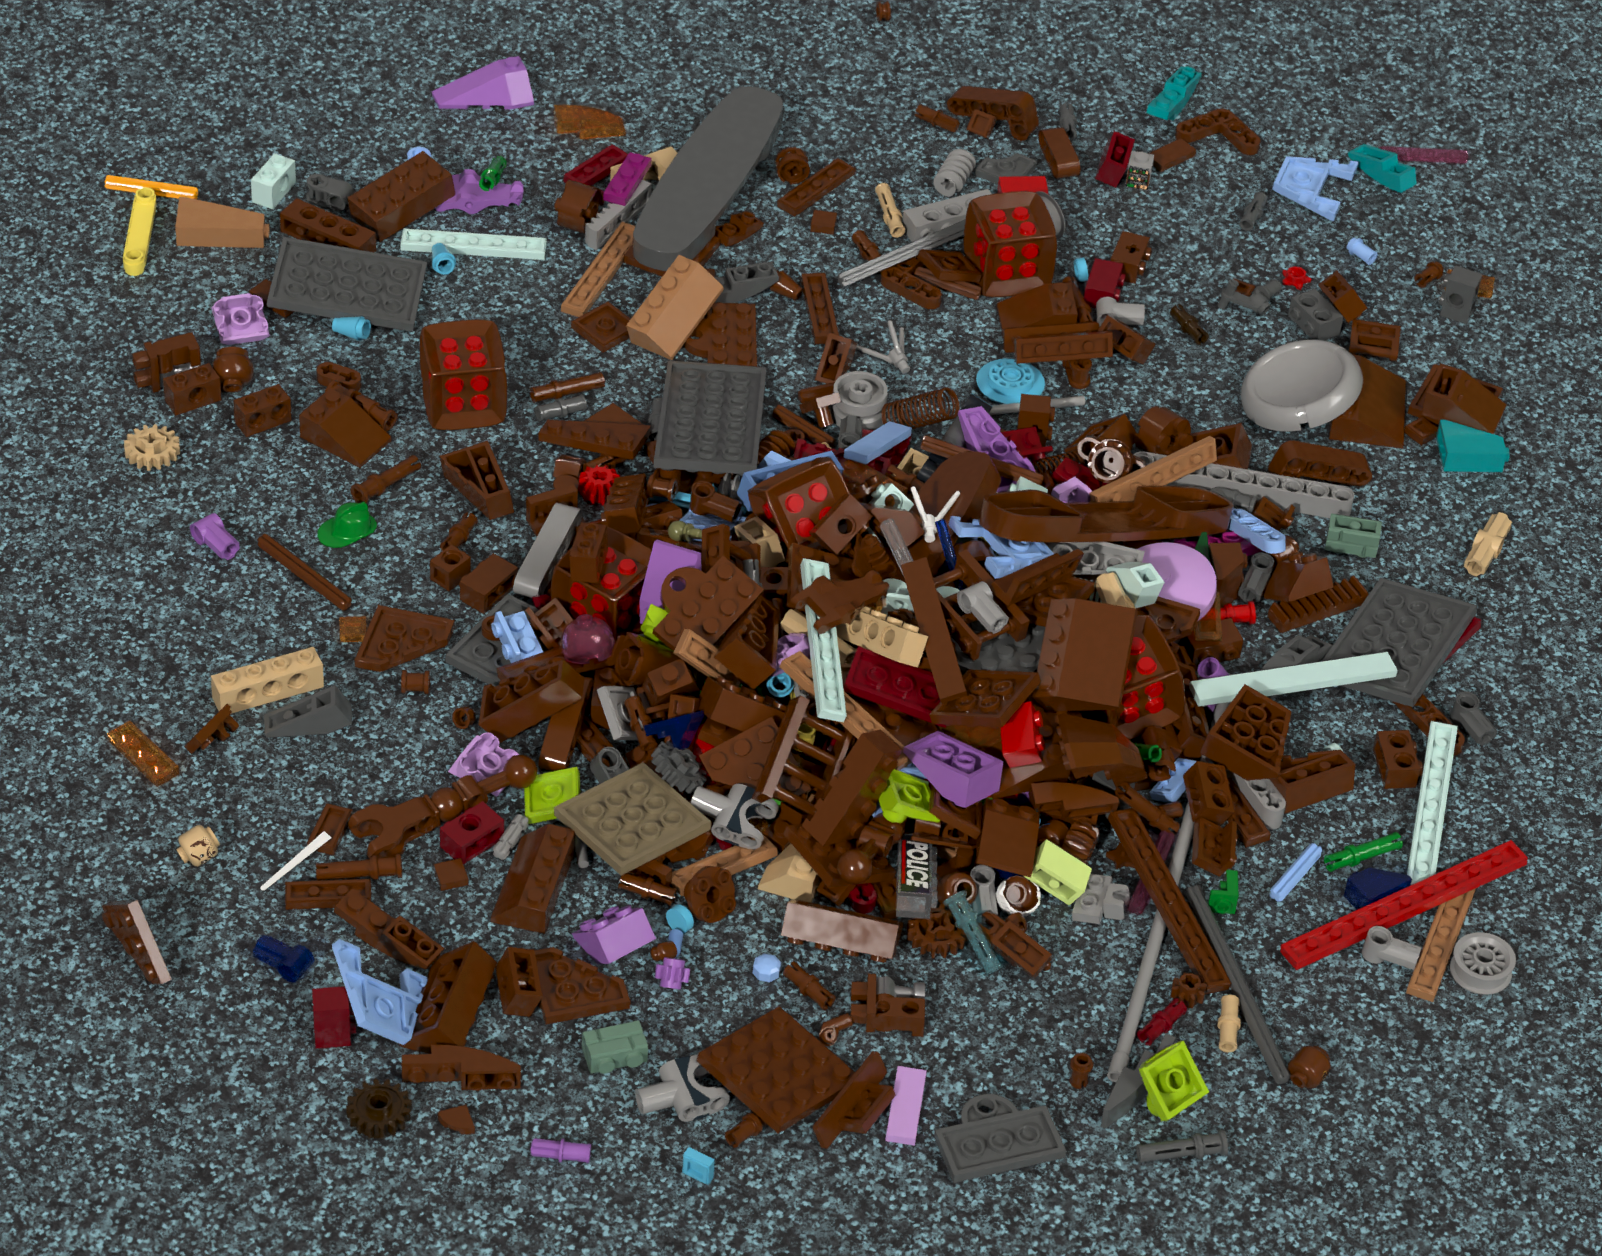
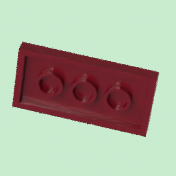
M857 647L843 686L844 691L932 723L929 714L941 702L933 674L929 671L894 661L863 647ZM935 724L946 728V725L944 724Z

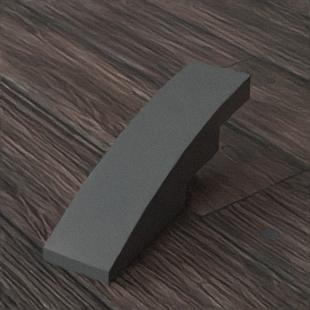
M1165 1033L1156 1053L1175 1044L1176 1037ZM1144 1050L1135 1070L1123 1067L1103 1109L1100 1127L1108 1128L1126 1115L1147 1095L1148 1092L1139 1072V1067L1144 1061L1155 1055V1053Z

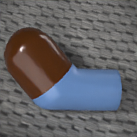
M678 929L671 930L668 941L659 943L651 948L650 954L652 959L658 962L660 960L663 961L664 957H678L681 951L683 932Z

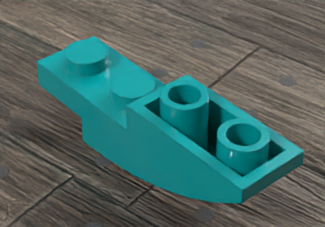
M1181 66L1165 82L1164 90L1148 105L1146 113L1165 120H1174L1192 96L1202 73L1195 71L1192 67Z

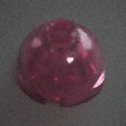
M583 614L564 628L562 633V652L567 661L575 664H590L589 659L598 657L599 662L607 659L612 654L615 644L614 634L604 620L589 614Z

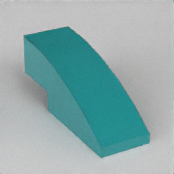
M1362 144L1348 152V157L1352 161H1357L1358 167L1389 189L1402 193L1417 184L1415 167L1399 163L1396 153Z

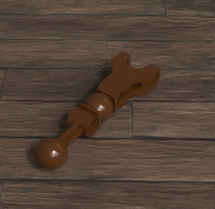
M514 755L506 761L502 772L479 782L474 776L467 775L460 778L457 782H452V788L444 787L437 789L431 794L430 798L425 794L423 797L413 798L394 807L380 804L367 806L351 815L348 827L358 838L371 835L378 836L368 845L367 856L369 859L372 855H377L378 857L395 856L396 853H401L402 855L408 842L429 833L435 827H440V821H452L468 808L474 807L482 801L487 803L488 794L508 785L516 789L528 788L535 782L538 769L534 760L529 756Z
M883 813L877 814L874 818L872 817L869 824L861 832L858 841L859 849L848 850L840 856L837 863V872L841 879L853 885H858L869 879L873 870V857L878 855L886 858L892 846L900 841L902 835L909 830L916 819L906 818L902 823H892L883 816Z

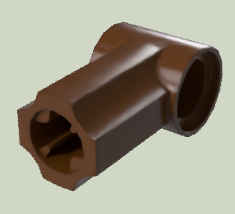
M698 481L692 485L690 509L693 513L697 515H707L710 513L730 522L736 521L742 507V502L716 492L714 486L709 482Z

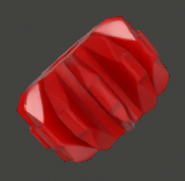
M596 464L594 468L586 467L585 472H581L579 476V495H582L584 501H591L592 506L596 503H600L603 506L607 502V495H610L609 488L612 487L614 479L620 477V475L616 473V469H608L607 465L599 467Z

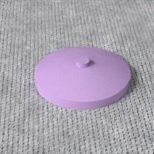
M1162 542L1138 548V550L1145 551L1142 563H1151L1165 582L1158 596L1199 608L1200 616L1198 621L1204 617L1212 607L1217 592L1215 571L1207 558L1197 550L1178 543Z

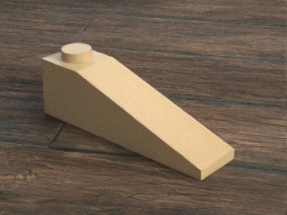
M790 844L766 867L758 889L790 899L812 903L817 892L815 889L822 879L794 846Z

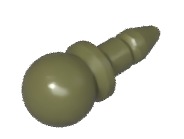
M678 520L672 522L668 527V535L674 541L685 540L690 542L692 539L702 540V530L694 528L691 523L686 524Z

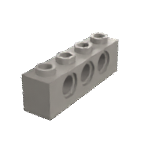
M985 189L904 210L902 224L905 228V234L911 242H914L965 220L970 201L992 193Z

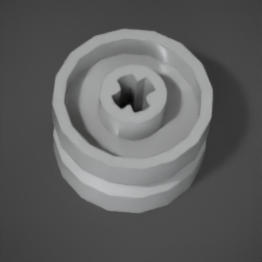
M865 371L848 372L838 377L834 383L833 394L839 393L841 402L832 405L831 416L834 423L840 427L841 419L846 418L847 415H853L862 421V430H876L883 424L881 412L883 406L887 403L888 391L884 380L875 374Z

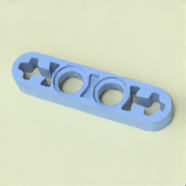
M1233 509L1228 529L1234 531L1237 535L1266 553L1276 554L1286 550V536L1243 509Z

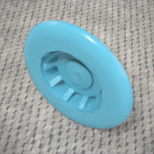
M1015 359L991 361L981 367L976 377L977 386L982 394L1000 404L1019 403L1021 394L1041 395L1045 387L1044 377L1036 367L1029 363L1017 364Z

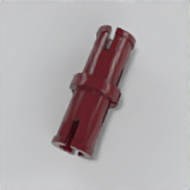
M1174 998L1162 1011L1155 1012L1152 1015L1151 1021L1137 1032L1139 1040L1142 1043L1145 1042L1146 1046H1150L1161 1034L1169 1032L1172 1029L1173 1023L1187 1012L1184 1002L1180 1001L1178 1003L1179 999Z

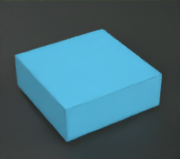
M688 1147L683 1154L682 1172L709 1185L714 1178L715 1159Z

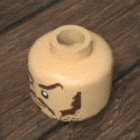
M196 825L179 836L178 842L181 847L176 850L184 863L190 861L192 865L198 867L218 854L217 847L220 846V843L209 826L204 828L202 825Z

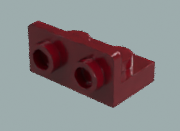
M1036 427L1001 432L1009 442L1013 441L1017 446V452L1024 459L1027 457L1028 460L1035 462L1042 458L1045 459L1046 454L1054 451L1052 446L1042 447Z

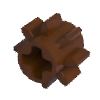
M1184 973L1180 979L1174 977L1170 997L1178 998V1003L1183 1001L1187 1008L1193 1009L1197 1002L1203 1004L1207 985L1206 983H1201L1199 975Z

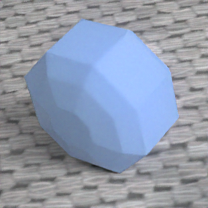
M764 953L755 958L753 974L759 981L771 982L779 978L781 962L775 955Z

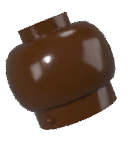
M225 347L216 352V359L213 361L212 367L220 377V386L226 392L241 391L252 381L254 375L253 363L249 359L248 351L240 347Z

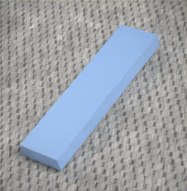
M889 421L844 450V458L866 465L910 437L912 428Z

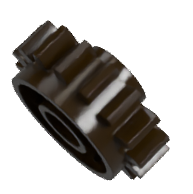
M376 1078L373 1081V1085H369L364 1081L362 1082V1090L354 1087L353 1096L347 1097L346 1116L349 1118L350 1127L356 1126L359 1135L364 1134L370 1139H384L389 1136H395L400 1129H405V1121L411 1120L412 1101L409 1099L408 1091H401V1084L399 1083L393 1087L390 1086V1079H386L384 1084H379Z

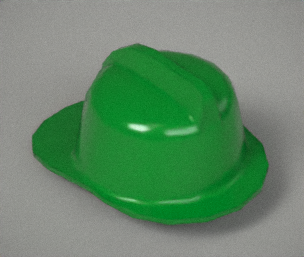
M365 502L344 503L336 510L333 518L320 526L317 537L320 543L327 547L342 548L374 533L377 528V522L370 515L368 505Z

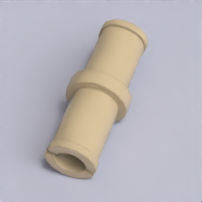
M1225 995L1221 998V1016L1218 1018L1217 1024L1220 1029L1219 1049L1224 1052H1233L1237 1049V1031L1241 1026V1021L1238 1018L1239 998L1234 995Z

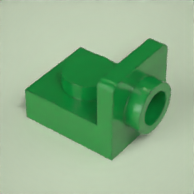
M1226 870L1225 880L1219 882V889L1210 891L1208 904L1213 913L1235 914L1239 897L1237 870Z

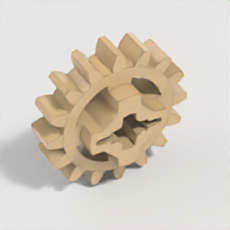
M154 424L152 428L143 425V430L141 431L135 428L134 435L127 434V440H124L125 458H129L131 465L137 463L138 469L147 466V471H150L155 466L158 470H161V465L163 464L169 467L170 460L176 461L177 455L180 454L179 437L175 436V431L173 430L167 432L166 426L158 429L157 424Z

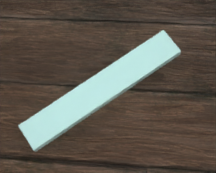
M403 229L401 250L432 252L433 245L442 243L451 254L545 260L547 238Z

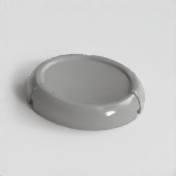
M1300 340L1287 343L1267 352L1251 366L1244 377L1241 387L1242 407L1251 421L1270 430L1300 431V424L1307 422L1310 428H1314L1337 418L1353 405L1362 390L1363 374L1355 357L1345 348L1335 343L1324 340Z

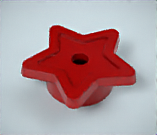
M1294 266L1282 271L1285 277L1282 284L1293 285L1298 290L1302 289L1303 284L1310 283L1312 278L1306 276V271L1301 267Z

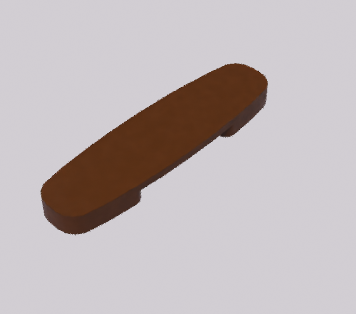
M978 451L956 454L941 463L925 482L918 495L925 513L931 514L934 517H937L956 491H959L960 495L940 521L939 526L936 528L937 532L933 542H926L924 536L921 535L902 552L883 546L897 567V575L892 579L905 582L901 565L927 557L934 578L959 538L949 527L951 516L961 517L960 522L972 523L973 519L979 520L984 496L996 493L998 490L1001 476L989 455ZM913 498L912 502L914 503V505L909 510V512H915L920 518V514L918 512L916 503ZM843 640V641H845L846 643H848L849 645H851L852 647H854L855 649H857L858 645H855V644H853V643H851V642H848V641H846V640Z
M1138 486L1134 501L1064 503L1046 492L1030 489L985 495L978 522L984 529L999 537L1020 542L1154 540L1200 536L1202 532H1207V535L1226 532L1234 505L1228 499L1212 491L1186 486Z

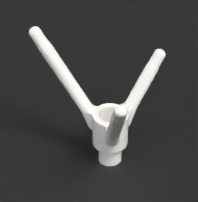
M913 486L911 491L922 521L920 526L925 532L923 536L926 542L931 543L935 540L936 528L955 503L960 492L956 491L937 517H934L931 514L925 513L916 487Z

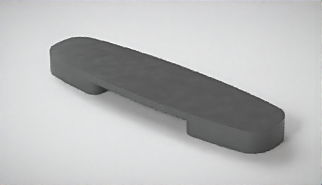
M752 86L736 88L720 101L693 132L662 175L639 216L633 231L632 247L633 256L639 263L656 270L667 271L678 255L693 260L713 238L717 220L742 189L758 162L768 157L778 137L783 121V102L777 94Z

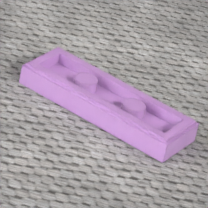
M897 1067L894 1085L896 1096L891 1103L886 1141L915 1146L927 1070Z

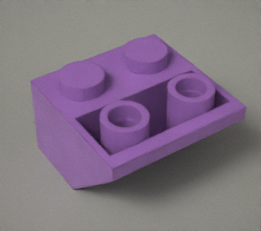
M630 905L620 909L618 906L609 908L603 912L604 917L598 920L592 918L584 921L579 925L581 929L572 933L573 938L597 964H610L656 939L643 908H631Z

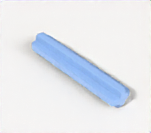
M1315 843L1309 844L1270 889V897L1277 902L1283 901L1321 857L1322 848Z

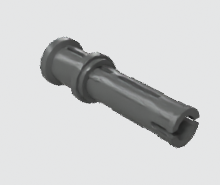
M1222 1129L1214 1134L1200 1135V1133H1194L1187 1139L1137 1144L1136 1154L1139 1163L1193 1156L1197 1159H1203V1156L1213 1154L1227 1156L1228 1141L1226 1133Z

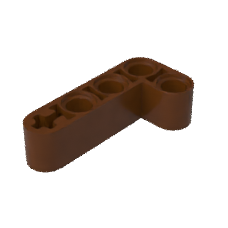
M961 86L947 101L949 111L955 115L972 117L974 110L977 109L995 116L999 120H1008L1012 136L1020 141H1025L1039 125L1035 101L1027 92Z
M1290 440L1283 443L1268 465L1269 473L1294 478L1305 476L1354 486L1366 485L1372 479V472L1364 454Z
M582 676L585 678L582 699L575 704L563 708L557 714L551 715L539 757L540 769L558 771L569 768L584 714H589L591 711L592 678Z

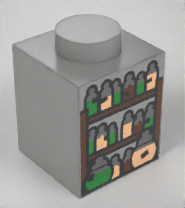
M1131 151L1125 187L1148 191L1154 162L1153 154Z

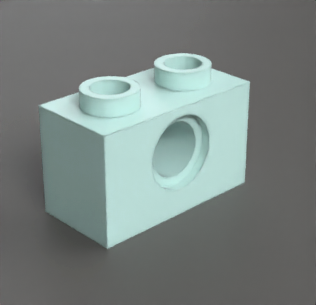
M273 154L251 179L252 202L274 209L296 183L295 160Z

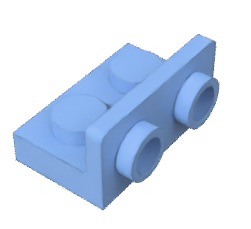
M501 611L495 612L494 623L491 624L495 638H499L502 643V652L506 660H510L513 663L543 652L524 611L505 617Z

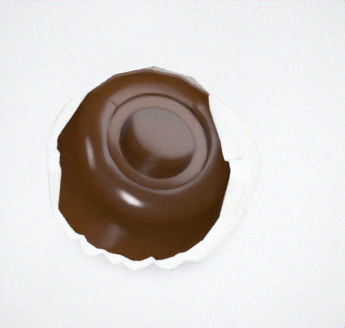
M1012 876L1002 881L998 886L996 898L1003 912H1007L1008 915L1020 912L1025 917L1038 908L1041 893L1039 886L1022 876Z

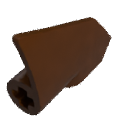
M917 819L915 821L911 840L967 849L976 848V839L943 821L939 823Z

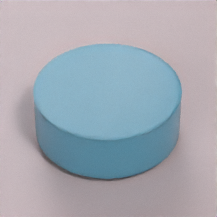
M1085 258L1075 259L1073 264L1077 281H1088V269Z
M677 904L666 913L667 922L672 930L678 929L684 934L692 929L694 925L693 916L683 905Z

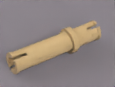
M881 183L876 186L875 192L884 212V222L888 225L890 234L893 237H901L905 233V228L901 221L902 214L896 207L890 186L887 183Z

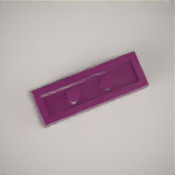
M629 152L605 189L603 200L626 206L651 167L652 158Z

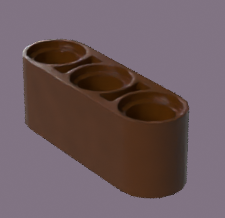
M1059 127L1039 130V145L1055 179L1079 176V158L1065 129Z

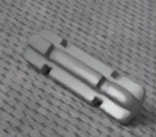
M517 814L513 818L512 823L509 824L500 837V841L493 847L494 857L501 860L507 858L510 854L509 850L514 848L522 833L529 826V819L526 816Z

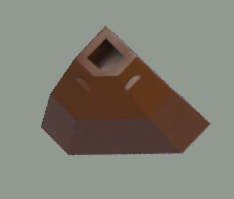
M1064 713L1058 715L1060 725L1056 726L1061 739L1059 744L1063 753V763L1066 771L1072 770L1075 779L1103 770L1107 781L1112 779L1117 788L1121 787L1119 784L1123 782L1131 784L1148 778L1138 747L1113 724Z

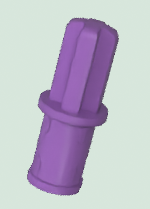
M563 1138L561 1141L533 1139L531 1143V1155L535 1157L559 1159L561 1163L562 1160L589 1163L591 1144L565 1142Z

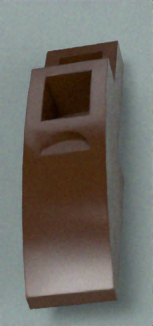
M353 888L335 905L334 913L356 928L354 935L370 946L403 963L427 969L445 949L399 915L394 919Z
M431 1045V1054L402 1055V1082L461 1081V1090L473 1091L521 1089V1066L507 1058L480 1049L454 1045Z

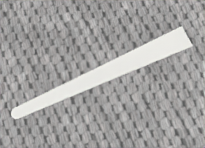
M323 831L263 884L260 889L266 890L332 837Z

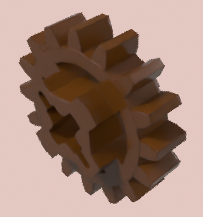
M931 903L927 910L921 906L918 913L912 912L911 920H908L907 939L912 941L913 949L921 948L920 954L924 955L926 952H930L931 958H935L936 954H941L944 959L947 952L956 955L957 948L964 949L965 941L968 940V921H963L962 913L955 915L954 907L946 910L944 904H941L939 908H935Z

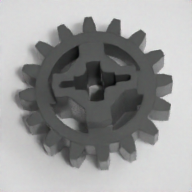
M670 741L666 743L661 742L651 754L653 757L651 762L657 766L655 771L663 775L662 779L672 788L677 786L680 792L685 790L688 794L695 792L698 786L702 787L707 781V778L704 777L707 773L701 769L703 764L695 760L696 756L686 747L681 749L678 743L673 745Z

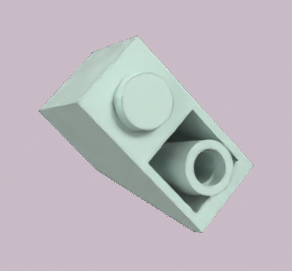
M1125 562L1107 567L1106 569L1107 573L1114 572L1117 574L1125 595L1131 599L1135 608L1154 604L1165 583L1151 563Z

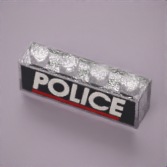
M903 834L900 841H898L896 917L930 919L931 908H936L937 847H932L931 843L911 840L913 834Z

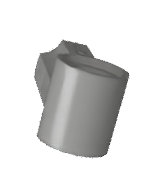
M1103 297L1096 303L1099 326L1102 325L1107 315L1120 320L1126 325L1144 324V304L1117 303L1112 297Z
M981 581L957 593V602L961 610L967 614L972 612L988 632L995 634L1001 631L1008 623L1009 617L995 603L992 591L985 582Z
M978 865L971 870L970 874L977 887V895L971 904L974 921L985 924V918L982 916L983 913L990 911L998 916L994 885L995 872L989 866Z
M1374 926L1367 933L1362 947V956L1371 963L1377 964L1386 960L1414 970L1422 947L1393 938L1388 929Z

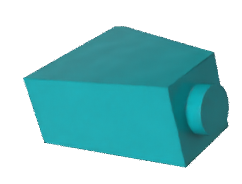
M1440 419L1436 440L1443 471L1503 472L1505 462L1509 461V448L1505 447L1503 437Z

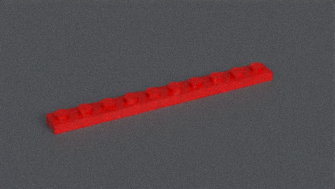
M1510 840L1281 944L1280 952L1294 969L1298 970L1366 939L1369 929L1374 926L1388 929L1527 865L1528 857Z

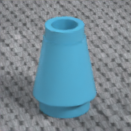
M436 243L432 247V267L440 274L451 273L456 265V259L444 244Z
M363 316L334 318L332 330L360 341L368 338L371 324Z
M786 673L769 676L767 679L768 691L772 697L779 700L784 699L793 690V679Z

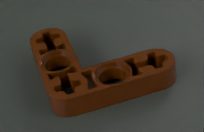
M1216 109L1180 122L1176 126L1175 138L1177 140L1182 138L1187 143H1191L1220 132L1241 153L1255 155L1259 152L1260 138L1228 109Z
M918 255L881 271L880 283L886 289L926 309H936L941 305V291L933 285L913 276L917 267L925 266L918 258ZM906 264L910 265L911 267H902L900 265ZM913 286L916 289H907L906 287Z

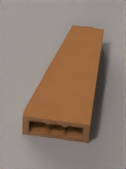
M179 197L175 226L177 246L264 248L265 238H269L270 226L265 224V214L187 197Z

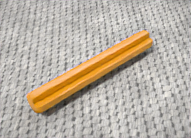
M107 175L105 179V188L110 190L136 193L139 188L148 187L154 190L156 196L174 199H179V197L197 199L198 188L192 186Z

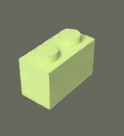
M1046 839L1036 848L1031 878L1024 877L1064 903L1071 905L1085 892L1092 868Z

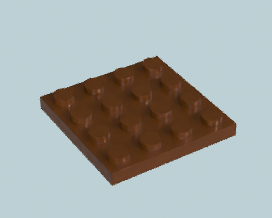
M780 1006L698 1053L696 1060L778 1134L833 1101L855 1074V1071Z

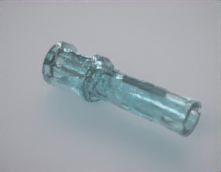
M960 891L947 898L943 904L949 907L956 920V928L958 927L964 931L986 974L990 975L1000 970L1003 966L1000 964L977 922L979 915L977 911L972 910L967 901L966 891ZM976 936H977V938L979 939V941H980L982 947L984 948V950H985V952H986V954H987L988 957H986V955L984 954V952H983L981 946L979 945V943H978V941H977V939H976Z

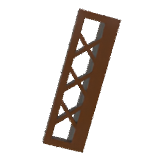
M1079 548L1063 556L1055 553L993 581L990 589L1002 602L1010 606L1071 578L1084 553Z

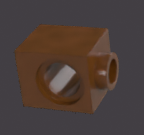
M452 544L430 560V579L447 591H451L459 585L462 577L471 572V557Z

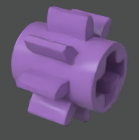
M664 957L663 964H656L655 978L661 979V987L681 989L682 982H689L690 968H684L685 960Z

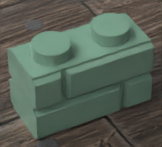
M1331 513L1325 550L1337 554H1353L1361 558H1376L1382 521Z
M639 1020L582 1032V1051L590 1074L597 1072L606 1074L616 1068L625 1066L634 1068L648 1061V1043Z

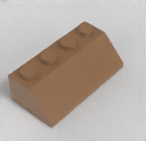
M678 255L626 325L631 343L672 360L720 296L724 287L700 263Z

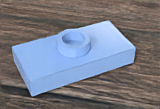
M1177 758L1174 762L1176 772L1169 768L1171 778L1165 781H1158L1149 792L1152 800L1167 803L1176 802L1186 790L1183 774L1197 761Z

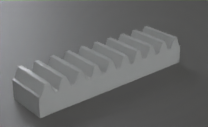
M642 180L626 206L608 203L607 208L602 209V213H597L596 218H591V223L585 224V243L588 247L598 250L610 239L621 222L628 223L644 209L651 196L652 183Z

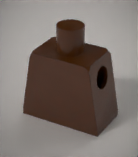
M678 659L648 672L642 685L651 707L669 703L671 694L689 696L700 691L690 666L683 659Z

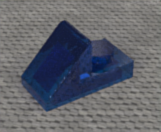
M702 710L644 725L646 736L657 734L658 739L671 736L674 748L676 747L679 750L688 748L702 722L704 712Z

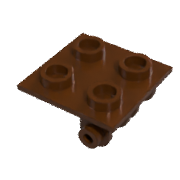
M857 533L854 546V560L851 564L855 576L862 578L869 571L874 570L880 574L882 581L887 577L888 579L894 578L897 575V567L888 553H886L878 538L872 534H867L862 538L860 533Z

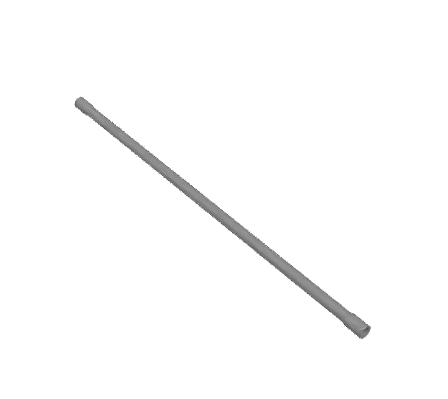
M1231 702L1216 704L1209 731ZM1204 755L1200 758V762L1211 764L1214 762ZM1189 802L1187 803L1168 869L1177 886L1194 832V822L1192 821ZM1158 909L1155 913L1117 1048L1112 1056L1107 1073L1108 1079L1112 1082H1117L1123 1067H1128L1129 1055L1166 930V924Z

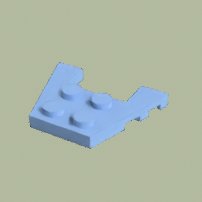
M1286 156L1274 181L1273 191L1334 221L1339 211L1340 201L1321 197L1319 194L1328 175L1352 181L1357 171L1358 162L1350 161L1349 164H1338V160L1330 159L1328 163L1316 162V158Z
M951 516L949 521V527L958 537H984L991 545L992 550L998 553L1000 557H986L984 567L995 579L1002 578L1054 554L1044 542H1020L999 537L980 526L978 519H973L972 523L960 522L961 517Z
M341 939L333 943L332 949L357 1025L402 1045L410 1041L418 1016L416 1008L422 1001L423 994H421V990L426 986L427 977L406 969L400 973V990L361 972L360 947Z

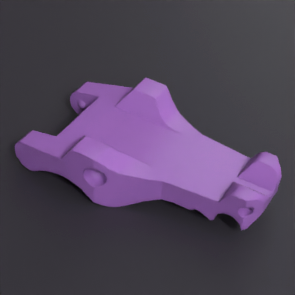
M465 169L461 174L452 175L455 196L443 202L435 209L439 212L449 209H460L468 214H475L492 205L508 207L510 203H516L519 206L523 199L524 186L520 181H514L512 185L498 183L492 190L484 191L479 186L481 177L474 170Z

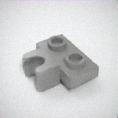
M1090 874L1085 892L1075 901L1072 920L1100 924L1103 914L1104 918L1123 920L1125 918L1124 905H1128L1130 902L1128 886L1112 883V876Z

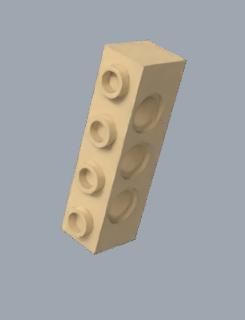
M867 606L861 609L851 625L844 623L836 627L837 637L894 661L917 668L928 636L918 633L919 627L905 622L903 624L902 620L890 616L887 617V614L871 610Z
M310 647L211 676L212 699L218 711L226 704H229L231 706L230 710L232 713L319 689L324 687L323 664L315 648Z

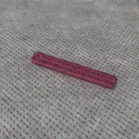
M1378 147L1379 149L1396 153L1398 161L1465 164L1468 161V152L1466 150Z
M1165 830L1160 832L1155 843L1164 862L1174 842L1173 833H1168ZM1141 878L1128 907L1129 912L1136 915L1143 913L1150 897Z

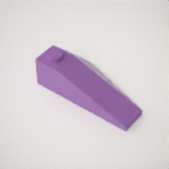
M519 56L497 60L432 91V96L439 109H467L470 105H481L483 109H490V105L504 106V109H516L534 105L527 69Z
M982 406L958 411L967 449L975 452H985L990 457L1036 472L1027 457L1024 459L1017 452V446L1013 441L1009 442L1003 436L999 425ZM1001 477V483L997 492H1007L1010 485L1017 482Z

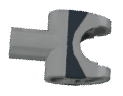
M743 784L733 785L727 797L698 786L691 800V804L702 814L715 818L711 832L716 838L746 849H757L764 840L763 834L754 828L748 820L751 818L772 819L775 818L779 810L778 804L772 798L763 803L752 799L755 789Z
M698 1055L686 1056L666 1062L659 1069L662 1082L635 1089V1098L641 1114L674 1106L679 1119L685 1122L704 1118L722 1110L729 1103L730 1097L724 1088L705 1087L697 1083L710 1075L704 1067L699 1068L700 1064L696 1061Z

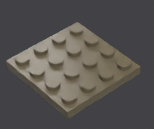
M644 762L554 807V816L568 828L573 829L575 835L620 875L711 830V821Z

